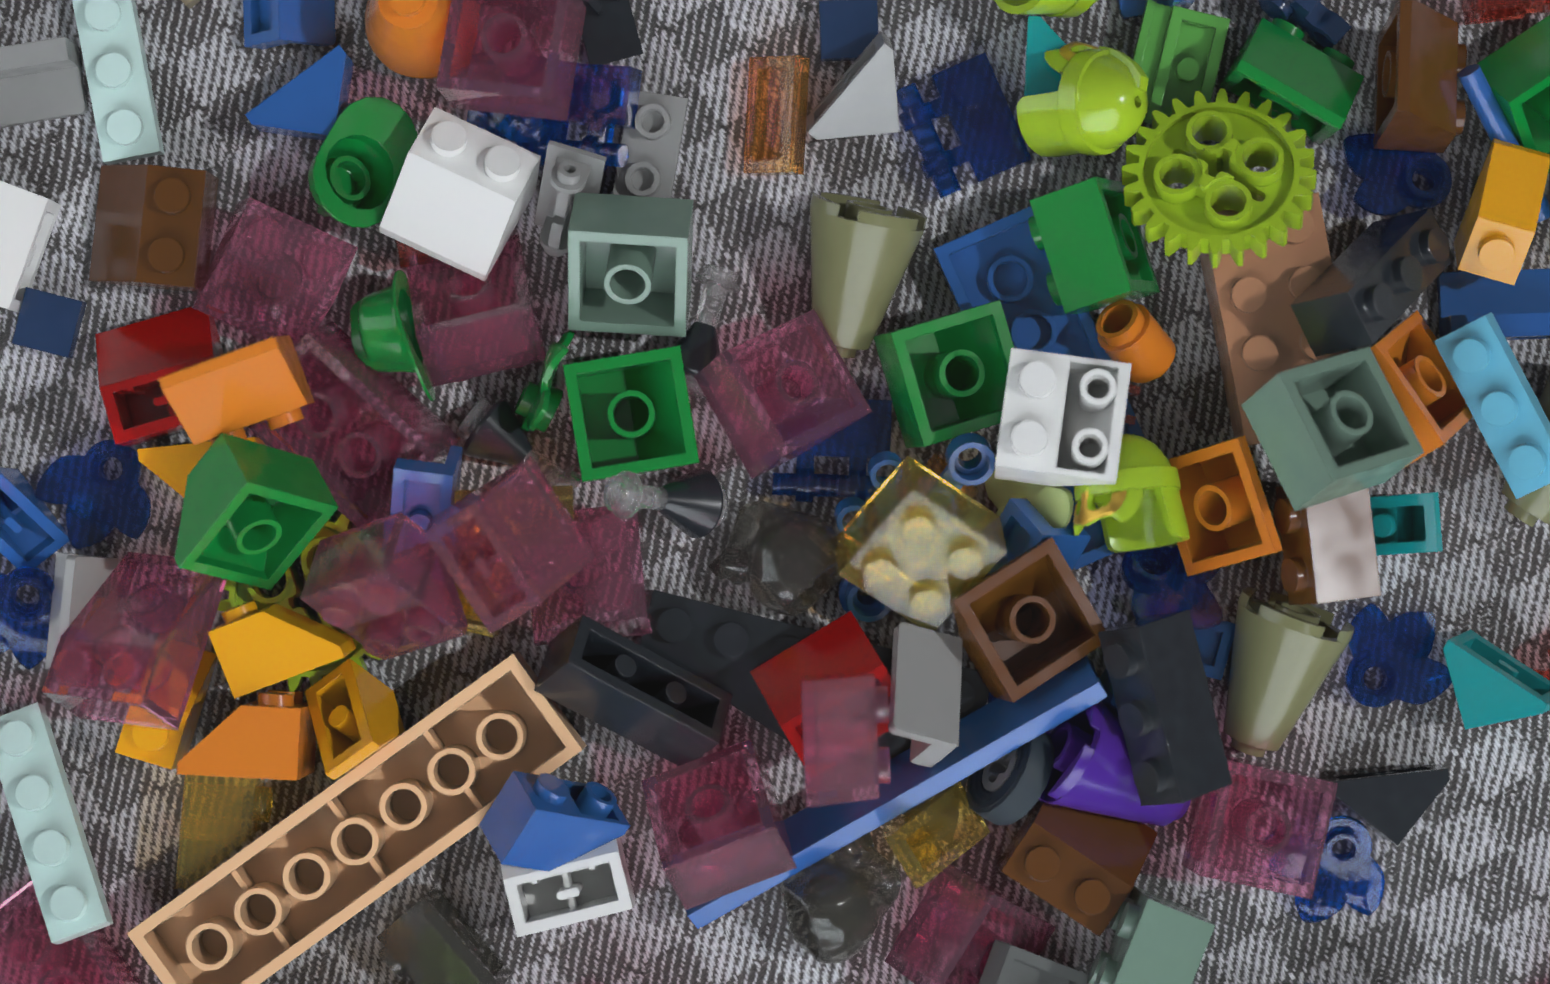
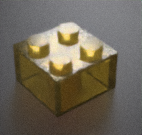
M908 455L834 539L838 575L915 625L934 631L953 612L950 600L981 581L1007 552L1000 516Z

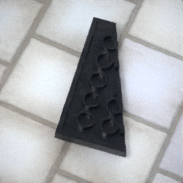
M654 589L640 645L732 694L730 702L732 706L789 741L750 671L817 630ZM871 644L891 676L893 649ZM963 666L961 674L960 719L985 706L989 695V689L979 672ZM887 731L829 766V768L852 782L910 749L911 739L894 735ZM968 777L902 814L951 845Z

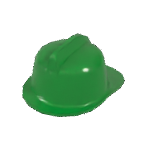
M364 97L349 104L338 116L315 158L311 161L308 172L309 190L315 202L319 205L317 213L321 216H332L336 221L355 228H368L382 221L407 154L418 136L411 117L400 105L384 97Z
M397 270L394 273L393 285L368 294L352 305L350 310L351 342L356 356L365 366L377 372H416L427 397L432 402L435 400V393L421 348L416 302L406 274L402 270Z

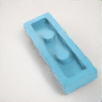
M1490 312L1435 340L1434 343L1515 498L1518 499L1550 484V422L1493 313Z

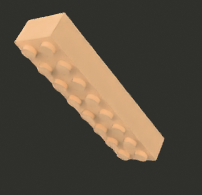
M515 652L126 934L162 984H260L479 826L513 771L536 775L542 773L550 774L581 752L587 745L556 702L534 690L538 677L520 652Z

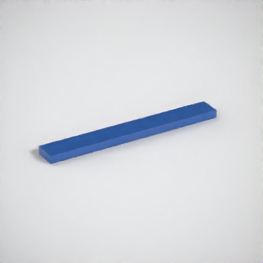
M1086 655L1014 703L997 698L960 719L959 746L932 768L911 763L910 748L680 879L679 883L687 916L697 929L702 928L1105 699L1108 695L1093 663Z

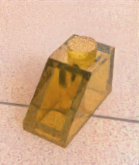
M185 775L175 889L187 890L258 833L261 828V822H269L273 804L272 787L264 786L265 779Z

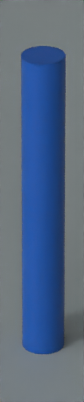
M1472 64L1462 69L1457 76L1491 143L1494 138L1520 146L1480 65ZM1543 194L1537 223L1550 217V203L1545 194Z

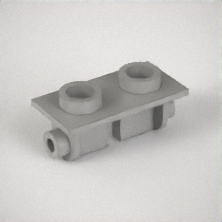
M630 90L613 195L672 198L688 98Z
M549 140L534 224L542 226L539 241L544 251L552 257H560L568 252V228L575 193L599 194L607 157Z

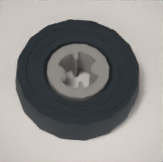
M1043 733L969 775L966 793L969 807L982 818L1000 826L1013 824L1024 817L1037 803L1048 784L1054 766L1055 753L1051 737Z

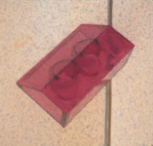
M331 321L307 332L295 347L315 401L312 404L301 407L304 419L270 431L266 420L248 426V428L270 447L312 458L339 507L338 510L368 537L390 516L393 468L397 458L441 463L448 455L450 446H455L461 438L389 372H377L365 366L354 352L351 337Z

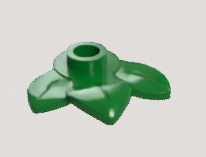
M570 330L565 332L558 342H553L548 347L539 383L534 384L530 381L526 383L514 409V413L522 416L520 429L527 432H533L536 429L544 433L552 421L563 395V390L553 386L552 383L560 361L569 351L568 346L574 337V332Z

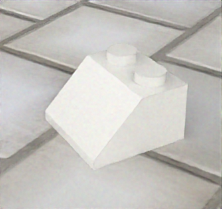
M434 107L407 154L379 226V232L485 281L536 191L541 156Z

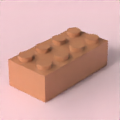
M1319 192L1313 193V207L1311 211H1303V227L1301 230L1287 227V244L1284 247L1270 239L1267 240L1266 258L1261 259L1250 248L1244 250L1243 266H1237L1230 254H1222L1218 268H1212L1209 254L1201 253L1199 255L1234 437L1245 435L1249 446L1261 443L1241 406L1247 399L1279 372L1349 352V350L1315 357L1290 306L1332 264ZM1222 210L1217 213L1224 216H1233L1239 212Z

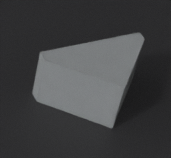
M880 31L807 116L805 119L807 131L816 140L900 132L894 52L890 38Z

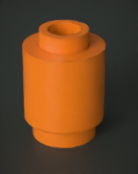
M1123 299L1108 305L1098 316L1096 321L1098 342L1113 361L1132 364L1130 381L1146 383L1165 374L1174 361L1176 347L1172 339L1146 307L1131 300Z

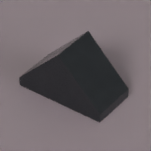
M1435 764L1321 777L1322 789L1384 839L1398 846L1450 779L1448 768Z

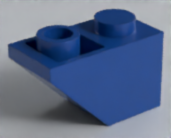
M513 771L479 826L501 864L549 872L625 835L630 824L617 805L616 796L611 790L600 783H580L563 780L548 773L536 775Z

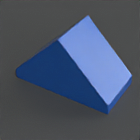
M338 45L246 113L245 116L261 132L324 141L338 116L348 106L354 62L344 49Z
M0 467V553L24 575H27L71 539L21 472L15 468Z

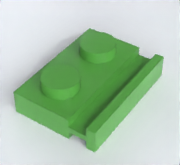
M1147 0L1132 57L1149 78L1147 87L1148 107L1144 122L1152 124V111L1154 110L1170 117L1172 115V99L1174 98L1182 101L1187 108L1194 106L1195 91L1200 90L1207 103L1211 102L1231 19L1178 6L1170 7L1156 3L1157 1Z

